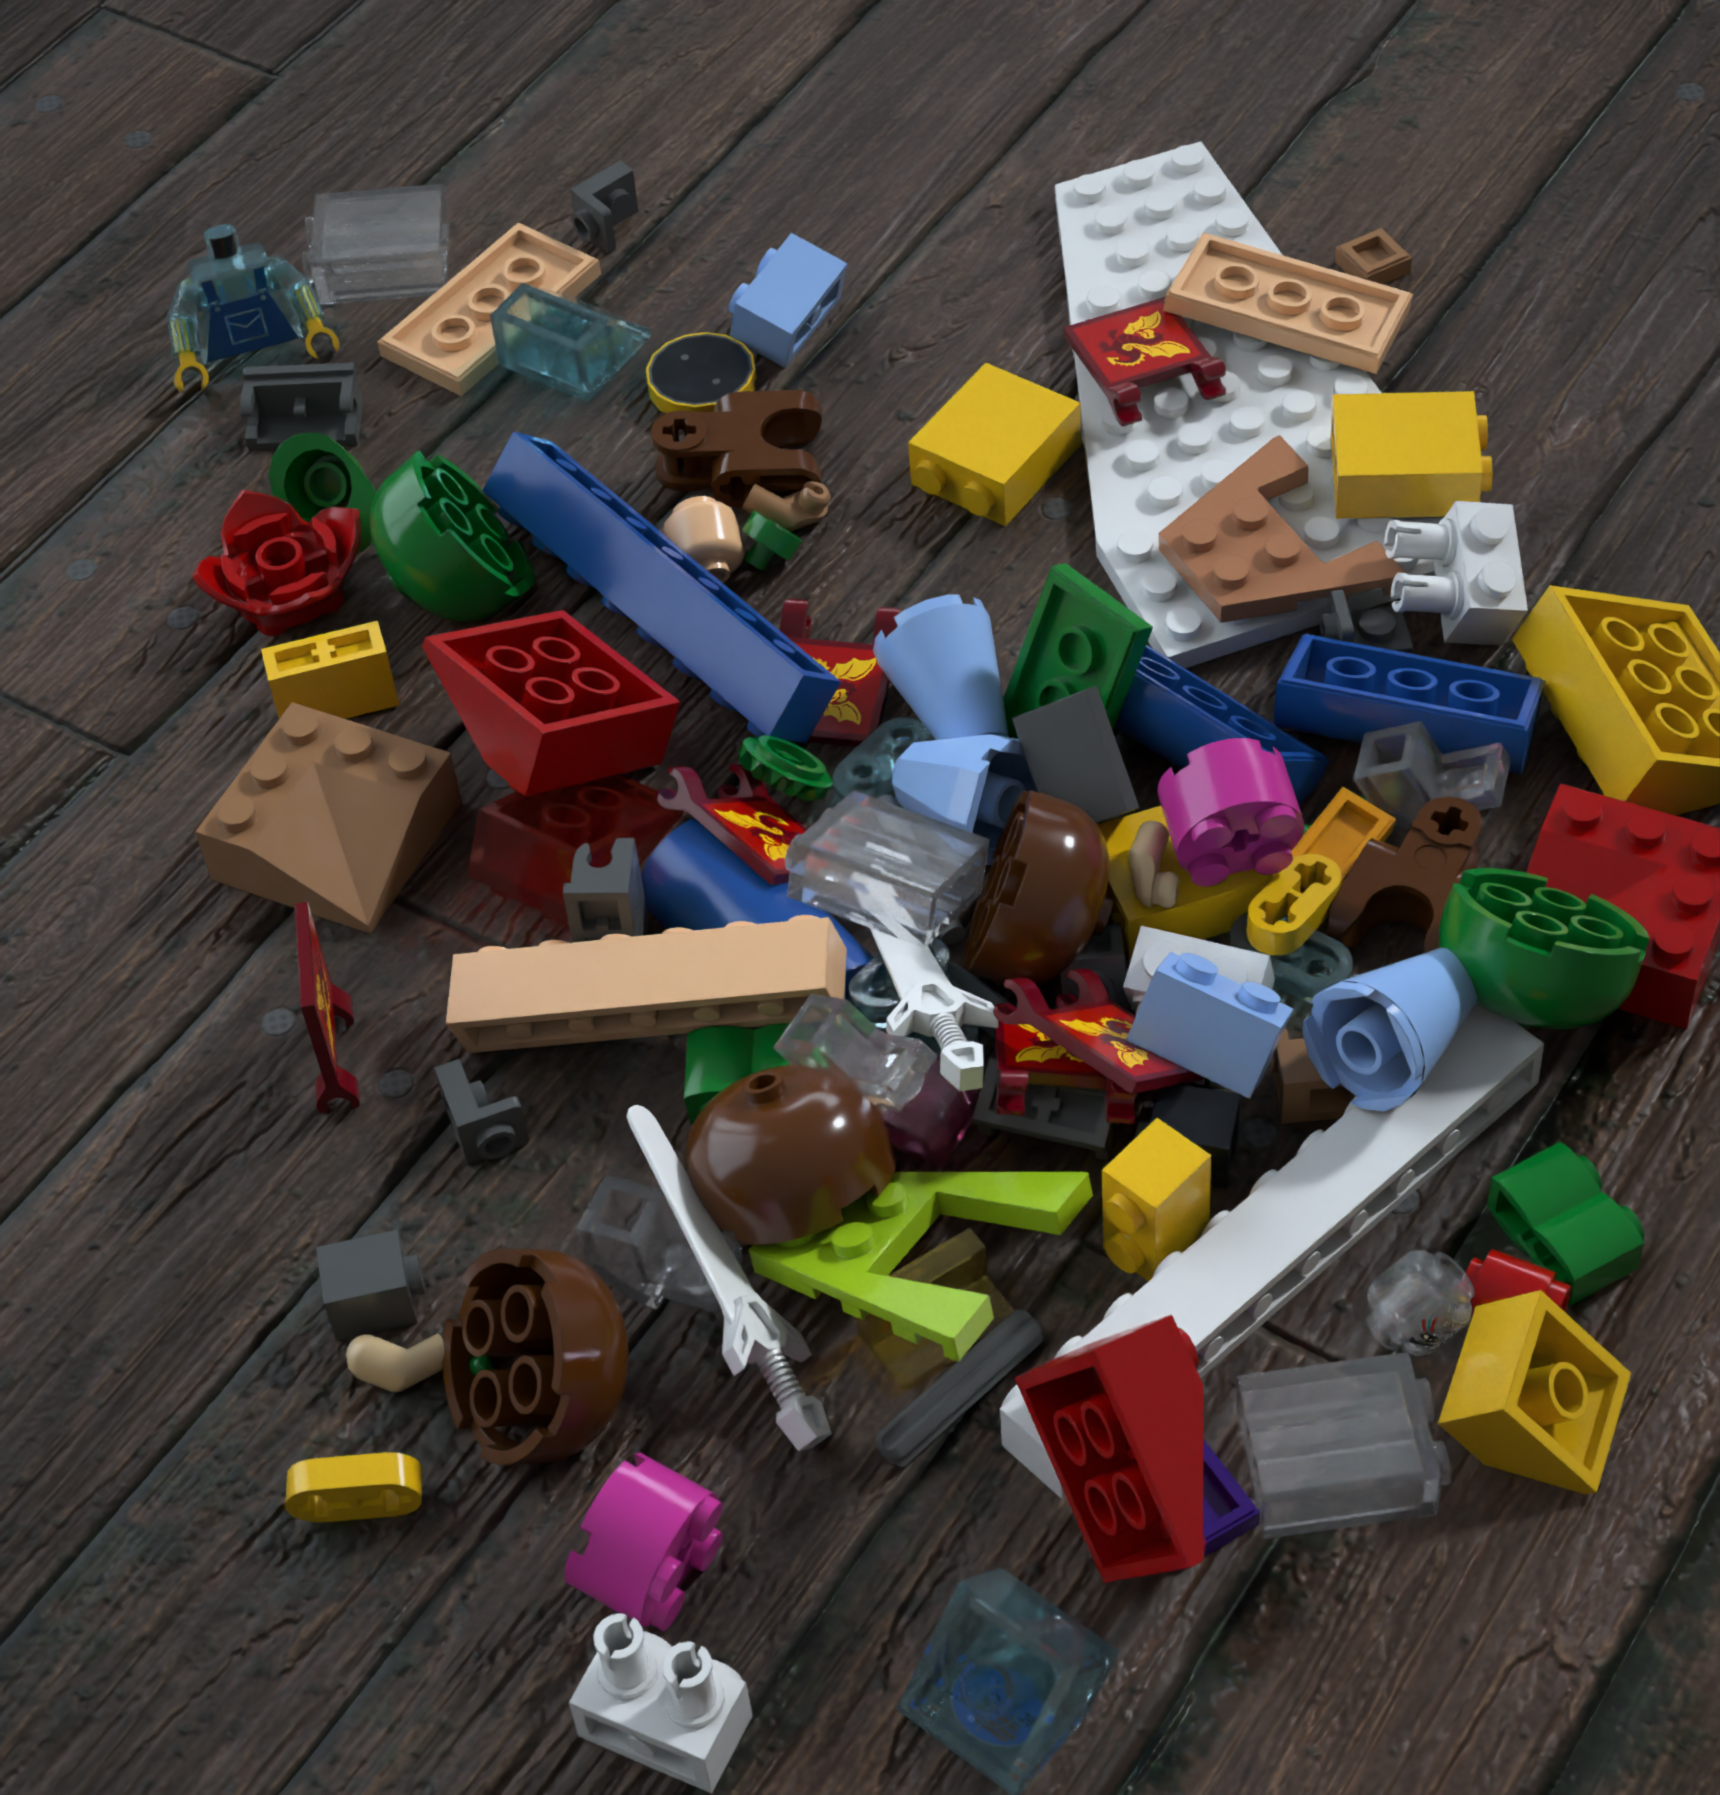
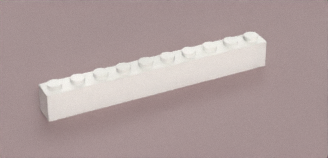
M1476 1003L1413 1097L1403 1105L1385 1112L1362 1109L1350 1102L1343 1116L1326 1131L1319 1129L1313 1132L1303 1142L1296 1157L1279 1171L1272 1169L1261 1176L1253 1186L1249 1197L1231 1212L1223 1210L1215 1215L1205 1227L1202 1236L1183 1253L1176 1251L1167 1256L1157 1267L1153 1278L1134 1295L1127 1293L1119 1297L1109 1307L1100 1324L1083 1338L1075 1336L1067 1341L1054 1359L1089 1343L1172 1314L1177 1327L1183 1329L1189 1335L1196 1348L1199 1360L1197 1372L1200 1378H1202L1536 1086L1539 1081L1544 1043L1516 1022L1501 1017ZM1016 1385L1007 1394L1000 1408L1002 1446L1063 1500L1066 1495L1020 1390Z

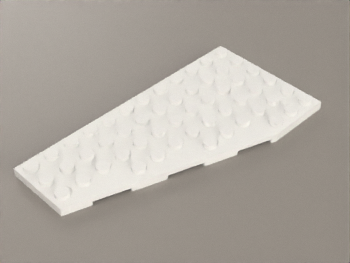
M1201 141L1055 184V202L1060 245L1062 247L1070 325L1165 297L1202 233H1208L1282 255ZM1181 316L1211 357L1220 358L1224 362L1226 375L1221 377L1220 380L1226 388V395L1211 400H1204L1190 372L1139 388L1141 391V401L1136 403L1142 414V421L1127 426H1120L1114 416L1108 398L1074 350L1073 357L1075 359L1079 402L1081 403V426L1097 558L1127 608L1153 626L1148 639L1150 646L1183 668H1188L1320 625V615L1329 614L1330 597L1297 602L1296 611L1221 623L1159 551V532L1272 438L1281 435L1308 465V483L1269 499L1267 502L1322 562H1329L1374 541H1378L1385 550L1387 547L1393 548L1394 546H1384L1386 527L1391 519L1400 520L1401 522L1439 524L1444 517L1336 519L1330 444L1332 394L1381 393L1366 371ZM1394 559L1408 575L1435 576L1433 560ZM1382 588L1352 593L1349 596L1347 605L1349 611L1369 609L1396 599H1391V595L1384 596Z

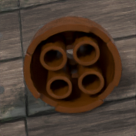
M1023 790L1008 816L991 857L995 860L984 887L982 900L977 899L964 949L963 968L975 973L979 978L1003 986L1007 979L1025 977L1033 981L1038 987L1059 978L1060 974L1083 953L1092 934L1102 935L1112 910L1113 899L1105 897L1109 879V852L1105 838L1095 821L1085 811L1070 802L1042 792L1037 793L1032 790L1027 792Z
M791 1064L765 1069L748 1075L732 1083L712 1098L699 1113L690 1129L685 1146L684 1167L695 1193L719 1229L734 1232L738 1244L764 1245L807 1237L843 1222L844 1219L840 1209L851 1204L867 1191L876 1196L883 1192L895 1172L896 1157L879 1107L868 1091L857 1081L831 1068L809 1064Z
M495 1249L488 1251L477 1258L461 1278L468 1289L464 1296L458 1319H446L443 1336L444 1358L442 1361L443 1378L452 1417L457 1429H466L471 1426L479 1445L483 1448L480 1458L496 1465L541 1464L562 1460L578 1453L591 1444L609 1424L620 1403L626 1384L629 1360L628 1338L621 1310L613 1293L603 1279L588 1265L568 1254L549 1249ZM473 1356H493L496 1366L511 1356H519L511 1369L482 1370L476 1376L470 1370V1360ZM549 1425L548 1428H535L524 1442L510 1439L495 1428Z

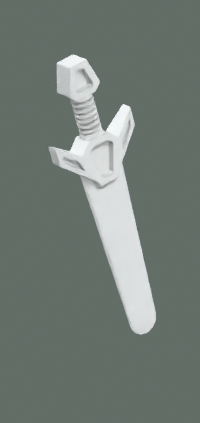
M876 873L857 875L852 880L853 891L901 1000L887 1017L886 1031L892 1043L895 1044L912 1032L929 1037L934 1036L941 1049L940 1074L959 1092L983 1088V1045L973 1041L968 1042L960 1027L963 1024L998 1028L999 1020L994 1016L992 1002L952 986L886 878Z
M634 1105L630 1107L627 1111L628 1123L722 1309L724 1316L722 1355L733 1376L742 1371L747 1362L750 1364L756 1363L758 1367H761L760 1371L764 1373V1379H767L766 1382L770 1386V1390L774 1392L773 1395L777 1398V1403L781 1404V1411L776 1416L778 1426L798 1451L815 1447L832 1434L822 1402L814 1396L807 1397L802 1392L803 1389L799 1386L800 1383L796 1380L795 1374H792L793 1370L789 1368V1363L785 1362L786 1357L784 1356L786 1355L802 1363L812 1355L801 1333L765 1303L754 1291L721 1231L695 1193L686 1170L656 1118L643 1106Z

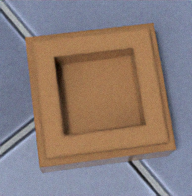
M1382 228L1339 245L1335 250V263L1348 275L1385 284L1411 273L1412 257Z

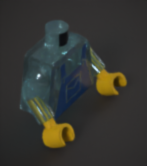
M217 225L204 232L203 236L209 255L192 259L187 263L188 278L183 279L177 284L167 314L173 357L180 361V366L174 375V385L180 393H184L181 374L186 370H193L200 375L202 391L208 384L209 375L207 369L202 364L196 362L197 356L200 355L203 364L303 338L301 328H307L308 330L305 341L306 349L316 360H319V357L313 349V341L319 335L324 334L331 337L336 352H338L340 346L339 339L332 330L323 326L321 321H323L325 315L309 280L283 257L268 256L262 243L240 246L234 225Z

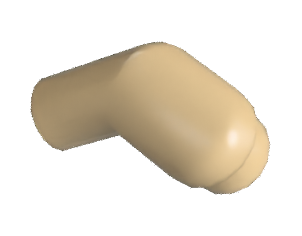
M1147 821L1139 827L1130 848L1128 860L1136 898L1150 908H1153L1154 904L1170 908L1177 903L1180 890L1177 887L1180 883V878L1172 872H1160V861L1170 836L1166 826L1157 821Z
M438 1333L408 1349L379 1337L364 1334L357 1336L350 1342L347 1347L346 1358L349 1370L358 1379L391 1392H401L443 1370L444 1344L442 1337Z

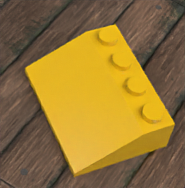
M1549 585L1513 636L1512 641L1524 659L1527 671L1533 677L1545 680L1543 693L1551 705L1552 713L1561 721L1577 748L1576 751L1579 758L1589 768L1603 795L1672 815H1679L1720 804V652L1690 606Z

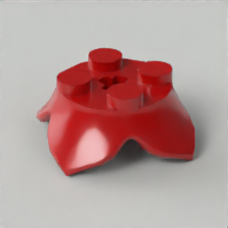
M242 489L224 517L221 529L224 551L221 554L222 557L208 556L200 561L193 572V581L207 595L219 603L237 610L247 621L255 623L262 634L268 636L282 634L289 627L310 622L322 614L335 612L344 604L343 586L345 578L361 544L362 524L359 510L331 507L321 510L312 518V521L307 522L299 516L291 504L275 496Z

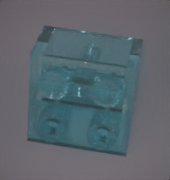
M522 283L490 314L500 366L585 401H589L651 337L649 327L566 294Z

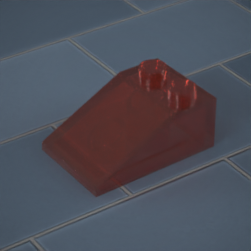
M622 774L544 792L536 796L525 797L523 794L515 791L479 809L467 876L489 886L496 895L516 899L541 911V914L550 921L569 925L563 897L564 883H571L574 855L581 845L589 844L592 858L589 865L595 868H602L611 863V850L617 838H635L640 866L680 820L685 810L664 808L656 800L655 794L657 790Z

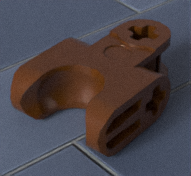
M804 390L743 391L728 393L721 397L715 404L714 412H669L659 417L653 423L651 429L653 446L661 453L655 463L657 480L662 486L674 491H702V489H711L713 496L719 502L729 507L738 508L743 507L755 483L782 498L801 491L807 482L822 483L820 468L810 453L801 449H781L790 446H804L814 440L822 423L820 403L810 392ZM680 429L684 431L685 440L681 442L679 440ZM681 460L684 462V473L679 472L678 464Z
M1451 796L1435 798L1427 802L1419 810L1400 848L1374 838L1368 840L1330 907L1328 940L1355 949L1361 945L1368 932L1376 926L1389 921H1402L1418 927L1426 934L1424 942L1425 953L1438 949L1439 924L1453 882L1459 884L1463 871L1477 868L1479 855L1476 843L1480 837L1482 820L1480 812L1474 805L1462 798Z

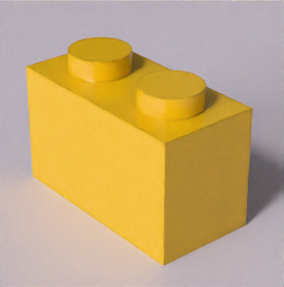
M1158 1118L1102 1169L1103 1249L1111 1261L1121 1270L1131 1274L1136 1272L1147 1281L1153 1278L1157 1267L1167 1256L1176 1251L1183 1253L1202 1236L1205 1227L1210 1221L1211 1155Z

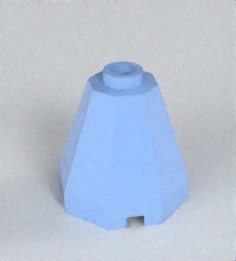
M992 734L913 742L896 760L892 770V786L898 803L959 857L979 864L993 865L995 859L991 857L1008 816L1023 790L1037 792L1020 740Z

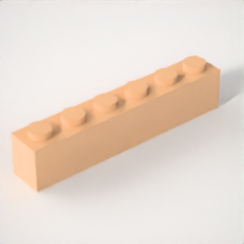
M798 915L785 922L765 924L737 921L727 924L724 928L704 930L677 927L667 929L662 934L634 937L624 934H608L600 940L569 943L562 940H547L538 946L513 949L487 946L473 953L453 954L446 1025L469 1053L683 1034L711 1026L749 1028L779 1023L844 1019L847 948L829 917L819 918L812 915Z

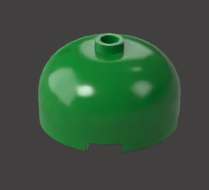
M420 450L417 451L384 480L375 494L370 511V532L378 557L387 570L389 581L403 596L410 597L419 606L438 617L464 623L488 619L506 609L530 589L535 582V572L523 542L516 540L509 546L507 541L508 533L495 515L499 510L498 506L466 473L439 454L428 461ZM513 561L515 570L513 579L510 583L506 575L513 570Z
M1476 868L1463 871L1460 883L1453 882L1439 924L1438 944L1439 948L1450 950L1466 969L1475 988L1477 1004L1501 1017L1516 1022L1523 1028L1534 1026L1546 1029H1573L1584 1027L1606 1018L1628 998L1637 980L1650 939L1645 928L1636 919L1617 906L1593 894L1589 896L1585 904L1580 898L1570 893L1548 888L1546 885L1549 878L1498 868Z

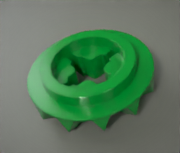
M763 735L759 738H745L740 747L739 761L745 769L751 772L753 778L765 782L769 785L770 789H778L784 792L788 797L797 796L804 801L825 799L833 785V780L826 772L824 764L814 755L791 742Z

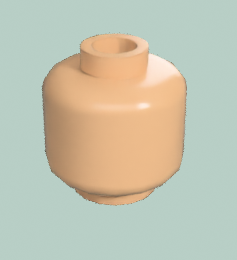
M696 496L680 502L664 523L663 534L722 583L727 581L731 573L743 562L745 548L736 516L731 507L716 501L712 497Z

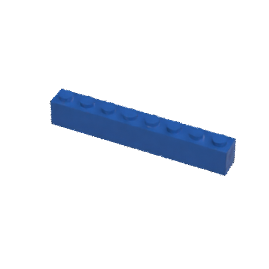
M512 432L482 490L500 506L498 514L509 523L525 528L533 534L532 543L538 549L562 559L568 565L566 572L570 577L586 586L597 589L603 595L601 603L618 615L633 620L638 625L636 632L642 639L669 651L675 657L672 663L678 670L692 678L702 680L712 688L709 695L715 702L729 710L740 712L749 720L747 728L759 738L760 736L768 735L783 740L807 743L841 681L555 443Z

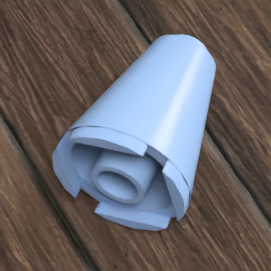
M953 594L924 600L903 610L894 617L898 627L886 639L882 630L875 637L873 653L879 667L935 740L989 734L1009 737L991 620L981 600L974 597V605L963 604L960 595Z
M1438 948L1336 982L1316 994L1310 1004H1313L1311 1015L1304 1019L1302 1031L1308 1056L1320 1077L1332 1089L1341 1084L1349 1092L1357 1096V1098L1351 1101L1352 1104L1362 1109L1385 1112L1403 1105L1415 1095L1476 1005L1477 995L1466 969L1459 959L1447 948Z

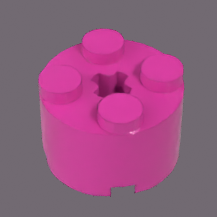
M1250 738L1221 740L1201 746L1188 753L1190 765L1183 768L1175 776L1172 766L1163 774L1157 789L1159 801L1178 862L1184 870L1190 873L1192 882L1195 885L1202 887L1213 886L1225 880L1231 873L1252 869L1263 875L1275 874L1286 869L1292 863L1291 850L1298 844L1303 835L1304 820L1283 757L1277 749L1273 747V753L1264 751L1259 740Z
M640 1452L635 1453V1465L626 1460L622 1462L603 1485L586 1513L580 1529L590 1534L589 1543L583 1556L570 1550L565 1567L566 1583L616 1612L626 1614L627 1618L632 1620L634 1617L643 1627L652 1625L661 1631H666L677 1617L683 1605L685 1592L680 1590L679 1587L692 1567L701 1572L705 1571L718 1552L724 1533L714 1527L721 1515L723 1503L718 1501V1496L715 1493Z

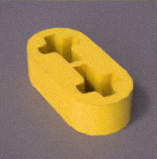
M1303 854L1294 857L1292 863L1286 869L1278 872L1252 899L1248 906L1246 938L1250 945L1259 952L1280 956L1293 953L1300 948L1329 916L1330 907L1341 888L1342 874L1337 863L1319 854ZM1300 886L1306 888L1303 894L1300 893ZM1285 915L1288 916V922L1282 921L1281 919Z
M386 1452L303 1460L292 1465L287 1471L285 1509L291 1516L308 1522H335L405 1515L415 1511L421 1505L423 1466L410 1455Z

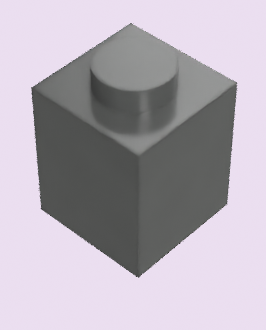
M398 1230L316 1247L323 1303L336 1341L418 1324L414 1296L426 1294L422 1268L418 1254L405 1255Z

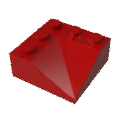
M564 610L425 637L422 648L486 765L505 779L513 790L523 794L525 797L536 796L544 792L576 784H585L589 781L621 773H630L634 770L662 764L680 701Z
M1560 783L1540 830L1526 873L1549 878L1546 887L1570 893L1580 898L1585 904L1591 894L1598 896L1636 919L1645 928L1650 939L1635 985L1628 998L1618 1009L1687 1029L1720 942V828Z
M1172 1314L1089 1343L1014 1377L1104 1583L1191 1568L1203 1562L1206 1548V1539L1203 1535L1204 1385L1197 1372L1199 1360L1196 1348L1189 1335L1183 1329L1177 1327Z

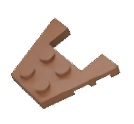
M1281 435L1272 438L1159 532V551L1221 623L1296 611L1297 602L1330 597V592L1343 589L1347 602L1352 593L1382 588L1384 596L1391 595V587L1395 575L1398 572L1406 573L1394 559L1386 556L1385 549L1378 541H1374L1329 562L1319 560L1267 502L1269 499L1308 483V465Z

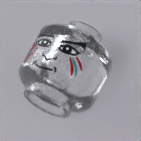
M1424 1250L1410 1251L1377 1276L1369 1285L1366 1295L1371 1312L1367 1317L1368 1326L1375 1338L1389 1350H1396L1399 1347L1404 1352L1414 1356L1429 1355L1464 1329L1470 1322L1473 1311L1470 1300L1475 1294L1473 1285L1464 1270L1447 1254L1436 1252L1433 1255Z

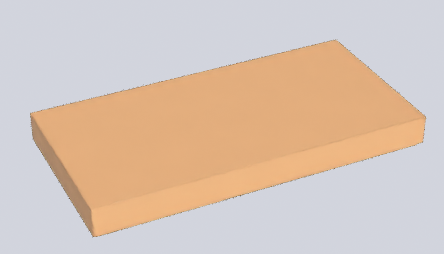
M517 223L377 341L380 356L449 391L463 396L601 275L599 260L521 223Z
M1202 233L1166 293L1163 311L1377 374L1410 311L1413 294L1222 237Z

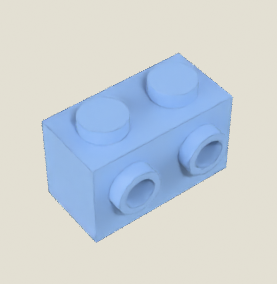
M791 233L778 250L770 248L759 264L756 277L751 284L742 283L735 291L728 307V312L733 314L730 337L743 342L747 348L786 369L841 298L848 263Z
M1170 952L1155 970L1126 1041L1250 1099L1263 1079L1293 1008L1281 1003L1280 996L1264 985L1255 982L1240 984L1218 974L1217 966L1201 956L1191 953H1182L1179 956Z

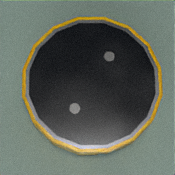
M702 332L683 335L665 343L651 356L646 367L649 397L657 408L666 414L675 411L714 412L715 404L724 395L733 392L755 390L756 369L754 356L743 342L725 334Z

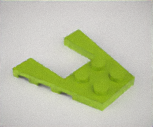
M894 1172L891 1181L879 1196L870 1194L867 1191L860 1198L840 1209L844 1219L843 1222L800 1239L774 1244L753 1245L749 1249L755 1273L811 1298L817 1299L821 1292L839 1299L841 1300L843 1312L861 1320L870 1313L891 1322L893 1334L910 1342L918 1344L925 1337L941 1344L945 1357L959 1362L994 1319L989 1295L890 1277L888 1275L940 1214L1062 1235L1093 1196L1089 1173Z

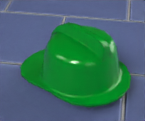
M315 432L295 434L282 442L271 458L268 474L273 496L291 504L299 516L307 522L312 521V518L321 510L327 508L358 509L362 526L361 544L357 555L368 549L372 543L370 511L376 491L364 474V470L357 459L329 436Z

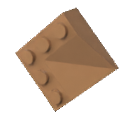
M292 702L195 832L211 880L295 908V903L308 902L311 914L371 934L457 810L462 799L450 752Z

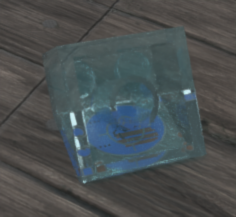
M1000 1567L958 1582L896 1709L1009 1794L1019 1795L1088 1715L1120 1651Z

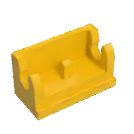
M378 620L261 649L279 719L292 702L343 719L400 705Z

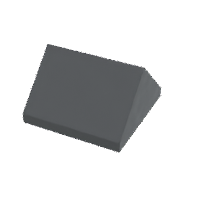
M1097 686L1012 718L1037 792L1054 796L1078 806L1096 824L1114 820L1139 808Z

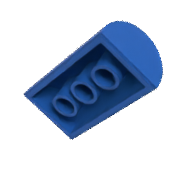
M1305 634L1302 635L1277 682L1274 723L1283 729L1523 775L1536 731L1545 680L1533 676Z
M1148 645L1145 647L1114 727L1180 770L1190 765L1187 754L1201 746L1234 738L1259 740L1262 750L1273 753L1274 747L1281 753L1299 806L1317 785L1329 763L1325 755Z
M695 818L683 823L668 834L654 849L641 872L647 910L666 929L677 927L691 930L724 928L727 924L737 921L755 924L785 922L798 915H812L819 918L829 917L847 948L844 1019L800 1023L819 1027L820 1035H823L893 989V982L888 970L798 882L770 885Z

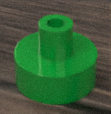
M756 510L752 512L742 528L744 533L755 540L744 560L761 571H764L775 553L791 561L803 542L793 533Z

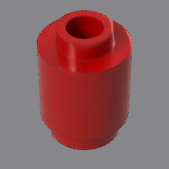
M1491 1249L1484 1261L1475 1257L1471 1260L1461 1285L1460 1297L1470 1301L1468 1315L1472 1317L1476 1306L1541 1290L1565 1312L1572 1286L1558 1281L1557 1272Z

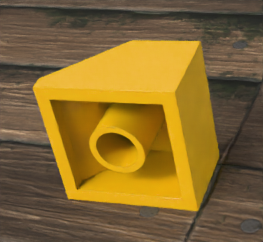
M1541 1290L1475 1307L1438 1424L1484 1465L1585 1495L1597 1493L1631 1372Z

